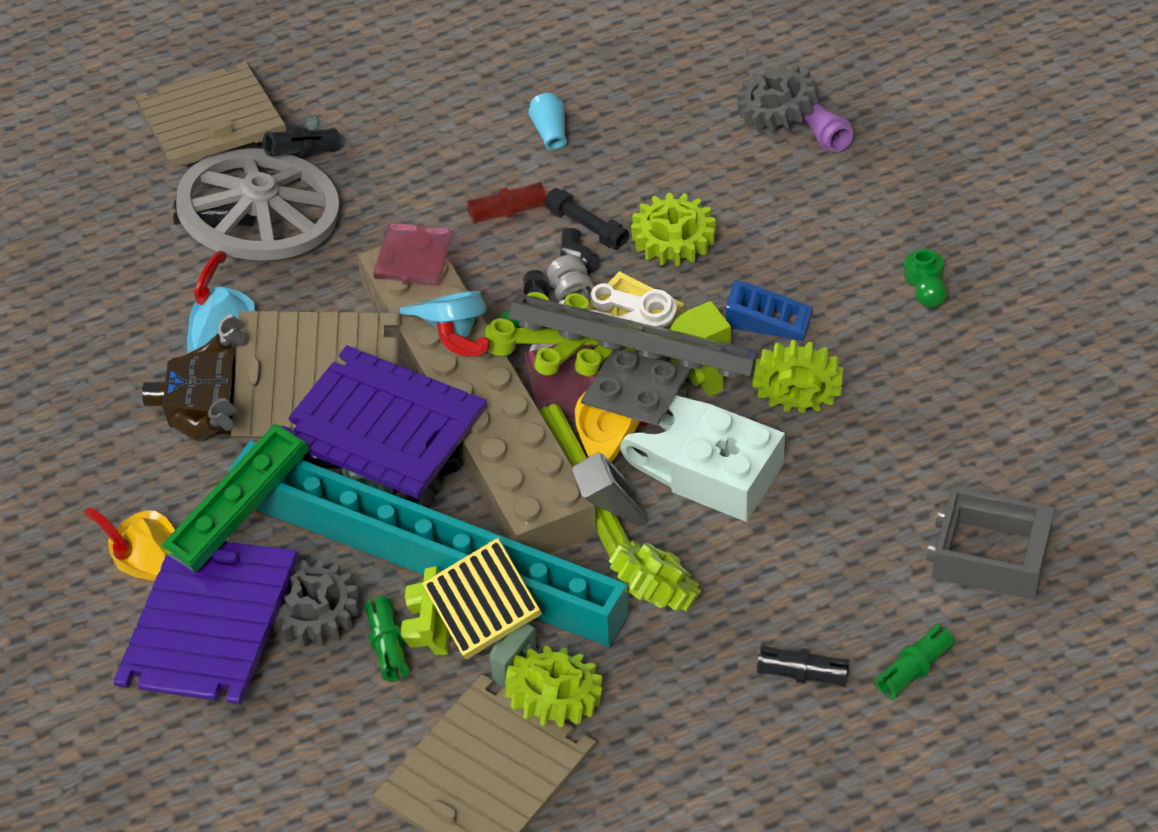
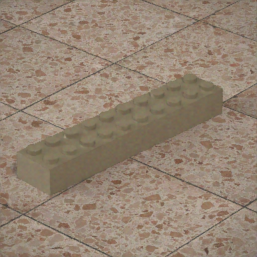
M431 229L357 254L362 286L377 313L400 314V307L460 292H467ZM401 314L400 328H386L391 337L400 339L399 352L409 370L487 400V408L455 450L503 537L550 554L597 535L595 505L582 496L573 473V467L506 356H496L488 351L475 357L461 356L451 352L442 344L438 329L415 315ZM482 315L476 316L470 335L465 338L477 342L479 338L484 337L487 323Z

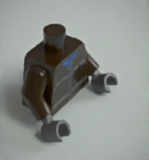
M227 315L220 321L218 333L205 345L184 356L170 359L167 363L165 382L143 383L142 399L144 406H163L169 427L195 441H201L214 433L231 435L234 425L232 414L238 412V409L233 405L236 356L234 349L231 348L232 344L241 346L245 343V333L240 331L244 327V322L234 315Z

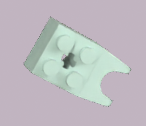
M677 395L668 408L673 415L665 413L658 424L665 432L659 434L629 433L621 442L620 449L625 459L632 466L671 487L673 493L745 522L748 521L784 465V432L717 406ZM633 447L643 451L648 457L640 455Z

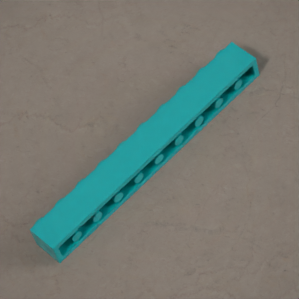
M249 441L228 469V472L249 452L256 442ZM300 460L255 508V510L424 575L425 568L435 566L442 572L498 538L542 612V615L535 619L610 647L629 615L626 583Z

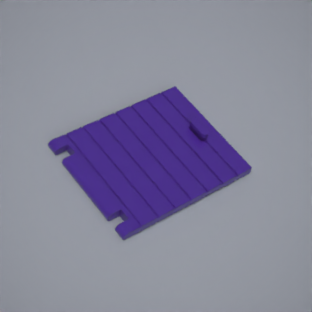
M346 345L340 352L339 357L347 363L342 365L332 362L290 414L288 419L296 425L294 430L283 425L281 427L303 440L309 449L308 454L310 453L312 456L329 461V463L344 469L346 468L351 472L365 476L380 484L383 483L385 486L397 491L400 490L402 493L419 499L487 408V400Z
M225 541L196 573L166 554L160 572L146 601L145 608L138 620L137 627H135L130 639L129 646L122 658L121 665L115 675L114 685L129 688L135 675L140 677L138 682L140 690L217 701L222 689H227L226 701L241 705L254 674L255 666H257L263 651L262 648L266 643L270 628H272L277 615V610H279L284 597V592L298 561V552L296 550Z

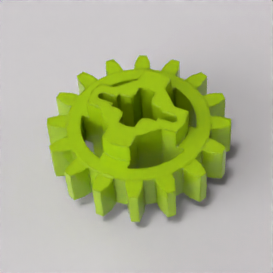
M667 193L666 200L662 201L658 197L653 196L651 206L641 203L639 205L640 213H633L631 238L632 241H635L636 251L645 250V259L647 260L653 259L655 256L659 257V265H664L670 259L673 260L675 266H680L681 259L683 258L693 263L695 262V253L706 255L708 253V245H714L716 220L714 217H711V208H701V199L699 198L692 202L687 201V194L685 193L679 199H674L672 193Z
M791 340L790 347L786 348L780 343H775L774 352L764 349L762 350L761 359L755 360L753 387L758 388L759 398L769 397L768 405L770 407L782 404L783 411L789 412L792 407H795L801 413H805L806 408L812 407L815 411L819 412L821 411L822 402L827 405H833L834 396L841 395L843 367L838 366L839 358L837 356L828 357V349L826 347L818 351L813 350V342H808L804 347H798L796 340Z
M623 540L621 544H618L609 559L611 563L610 568L618 572L617 577L628 584L630 588L629 593L639 600L655 604L660 609H664L669 605L675 611L682 609L686 612L691 608L701 592L697 588L699 583L690 579L692 575L680 565L681 560L671 552L655 548L650 543H645L641 547L635 541L628 543Z
M544 646L543 653L540 654L531 648L527 649L526 658L516 655L513 666H508L505 697L512 698L511 708L513 710L524 708L523 718L526 720L535 715L540 718L539 722L542 726H545L548 720H555L558 727H563L566 719H570L578 725L581 723L582 714L592 717L595 706L600 704L602 675L595 674L596 665L594 663L583 664L584 655L581 653L570 657L567 655V648L564 647L559 652L552 653L549 646Z

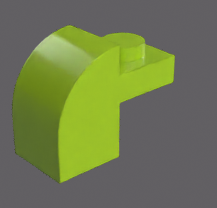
M711 301L684 312L674 321L670 328L673 331L731 344V326ZM670 357V363L680 365L678 359ZM702 365L700 369L690 368L689 379L695 386L701 385L709 397L723 391V375L718 373V368Z

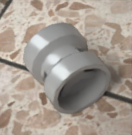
M576 255L561 256L549 265L547 278L550 285L555 289L558 303L565 300V297L571 293L581 294L589 302L592 300L591 291L595 286L591 278L587 276V268L580 257Z

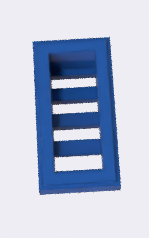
M734 280L726 305V321L732 329L804 341L813 307L755 285ZM757 309H762L764 312H758ZM774 312H780L779 319L773 317ZM790 314L797 315L795 324L788 323Z

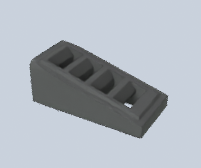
M598 452L573 467V473L580 492L586 500L638 526L648 523V517L637 490L603 453Z

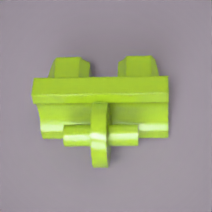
M437 566L425 568L423 582L440 573ZM423 582L406 586V606L412 614L420 613V617L402 621V638L410 648L429 646L435 655H447L449 653L450 632L424 588Z

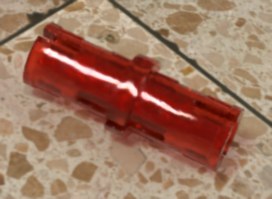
M542 182L511 190L507 187L501 188L499 193L467 200L468 214L473 224L506 216L507 219L515 217V213L544 206L546 193Z

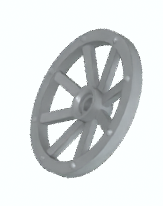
M246 148L211 155L187 170L177 188L176 209L178 218L185 230L199 243L216 252L224 251L228 256L247 260H279L308 252L323 243L330 236L338 219L339 198L336 188L328 176L308 161L291 154L268 156L264 149ZM243 167L246 177L242 179L221 174L220 172ZM257 167L270 168L282 172L270 176L269 174L259 172ZM300 178L316 192L282 186ZM202 182L230 189L191 200L194 191ZM285 200L323 206L324 212L318 222L314 224ZM238 201L215 229L206 224L196 214L198 211ZM277 211L303 233L286 239L274 240L270 214ZM246 213L257 216L261 241L239 239L228 234Z

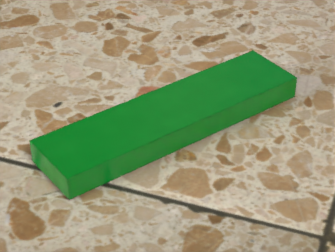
M275 423L162 543L161 547L164 552L196 573L309 451L306 443Z

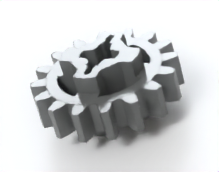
M781 64L778 70L775 71L770 66L766 67L764 73L752 74L754 81L743 82L744 91L737 92L739 101L737 106L741 118H744L747 126L754 124L757 131L768 126L770 132H774L779 125L789 129L790 123L794 121L798 123L803 122V113L812 114L814 112L812 105L819 102L817 96L819 92L814 77H811L808 69L800 71L799 65H794L790 70H787L785 64Z
M321 559L317 561L315 567H309L306 560H302L300 569L293 571L271 629L273 633L282 632L283 641L286 643L294 637H298L300 647H305L308 639H315L318 647L323 646V637L327 635L334 640H338V629L341 627L350 630L352 628L351 617L358 616L359 614L357 604L359 602L357 586L353 585L351 574L341 575L340 565L338 564L325 569L324 561Z

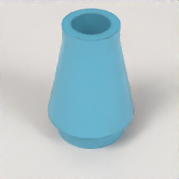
M543 93L534 97L530 102L528 115L543 139L545 148L548 150L563 148L567 143L565 136V105L563 101L553 93Z

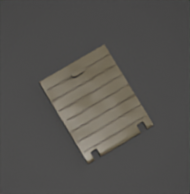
M246 62L236 64L233 71L226 72L222 68L156 88L157 94L148 96L146 92L134 95L137 105L171 167L181 164L187 165L203 160L204 157L252 142L263 141L264 134L268 131H286L283 120Z
M239 311V319L244 322V327L240 331L245 333L246 340L243 345L237 346L233 405L238 409V412L232 414L234 425L231 430V437L262 438L275 423L294 430L296 425L289 421L290 414L332 362L342 365L347 363L339 357L340 352L346 345L398 366L400 339L385 337L386 328H400L401 314Z
M481 674L457 700V703L430 730V733L422 739L402 764L388 777V780L372 795L373 801L422 832H524L597 747L598 741L585 734L576 744L569 740L575 732V727L564 722L563 727H558L555 720H548V723L542 726L539 722L540 718L535 715L530 719H524V708L515 710L511 708L512 698L505 697L506 687H503L495 696L489 692L494 686L495 680L485 674Z

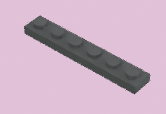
M518 294L512 301L509 313L510 319L519 320L518 324L527 329L542 330L544 326L559 330L558 334L568 339L580 340L583 336L598 339V344L606 348L622 349V346L638 349V354L647 358L661 359L662 355L676 358L680 365L688 368L700 369L702 365L718 368L719 374L730 378H742L743 375L750 376L758 352L523 294Z

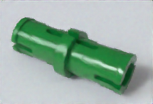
M385 596L374 597L377 611H374L373 603L370 600L365 604V612L371 628L369 635L370 646L377 652L383 680L388 682L399 681L400 677L397 667L400 668L403 678L409 674V666L406 663L402 647L404 639L401 636V629L396 624L391 599Z
M935 624L913 646H905L899 652V658L885 671L875 677L874 683L876 688L883 694L891 689L887 697L890 700L896 699L918 677L922 679L931 671L929 669L931 665L954 647L955 641L952 634L945 628L938 635L942 630V626Z

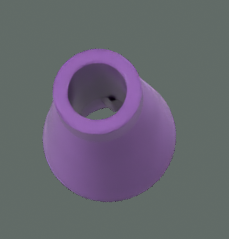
M813 104L814 112L812 114L804 113V120L810 126L822 149L832 152L845 150L853 139L851 123L847 119L824 109L820 104Z

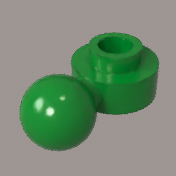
M929 249L916 250L910 253L904 260V278L909 284L916 286L915 296L922 306L927 308L940 306L947 297V287L942 281L944 276V260L938 253Z

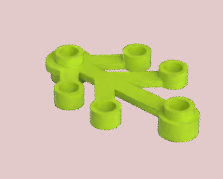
M540 292L527 294V296L549 301L548 297ZM571 293L565 297V305L590 310L588 309L589 301L585 296ZM503 318L493 320L487 325L484 337L488 338L490 342L487 351L496 356L511 354L515 350L516 343L558 344L553 349L542 348L537 351L534 367L543 375L557 373L559 365L584 345H599L598 339L585 336L580 340L562 337L558 334L559 330L543 328L542 330L515 328L511 321ZM599 345L594 350H580L577 353L575 370L584 376L596 375L599 367L607 360L613 349ZM622 346V349L635 352L638 350L635 348Z

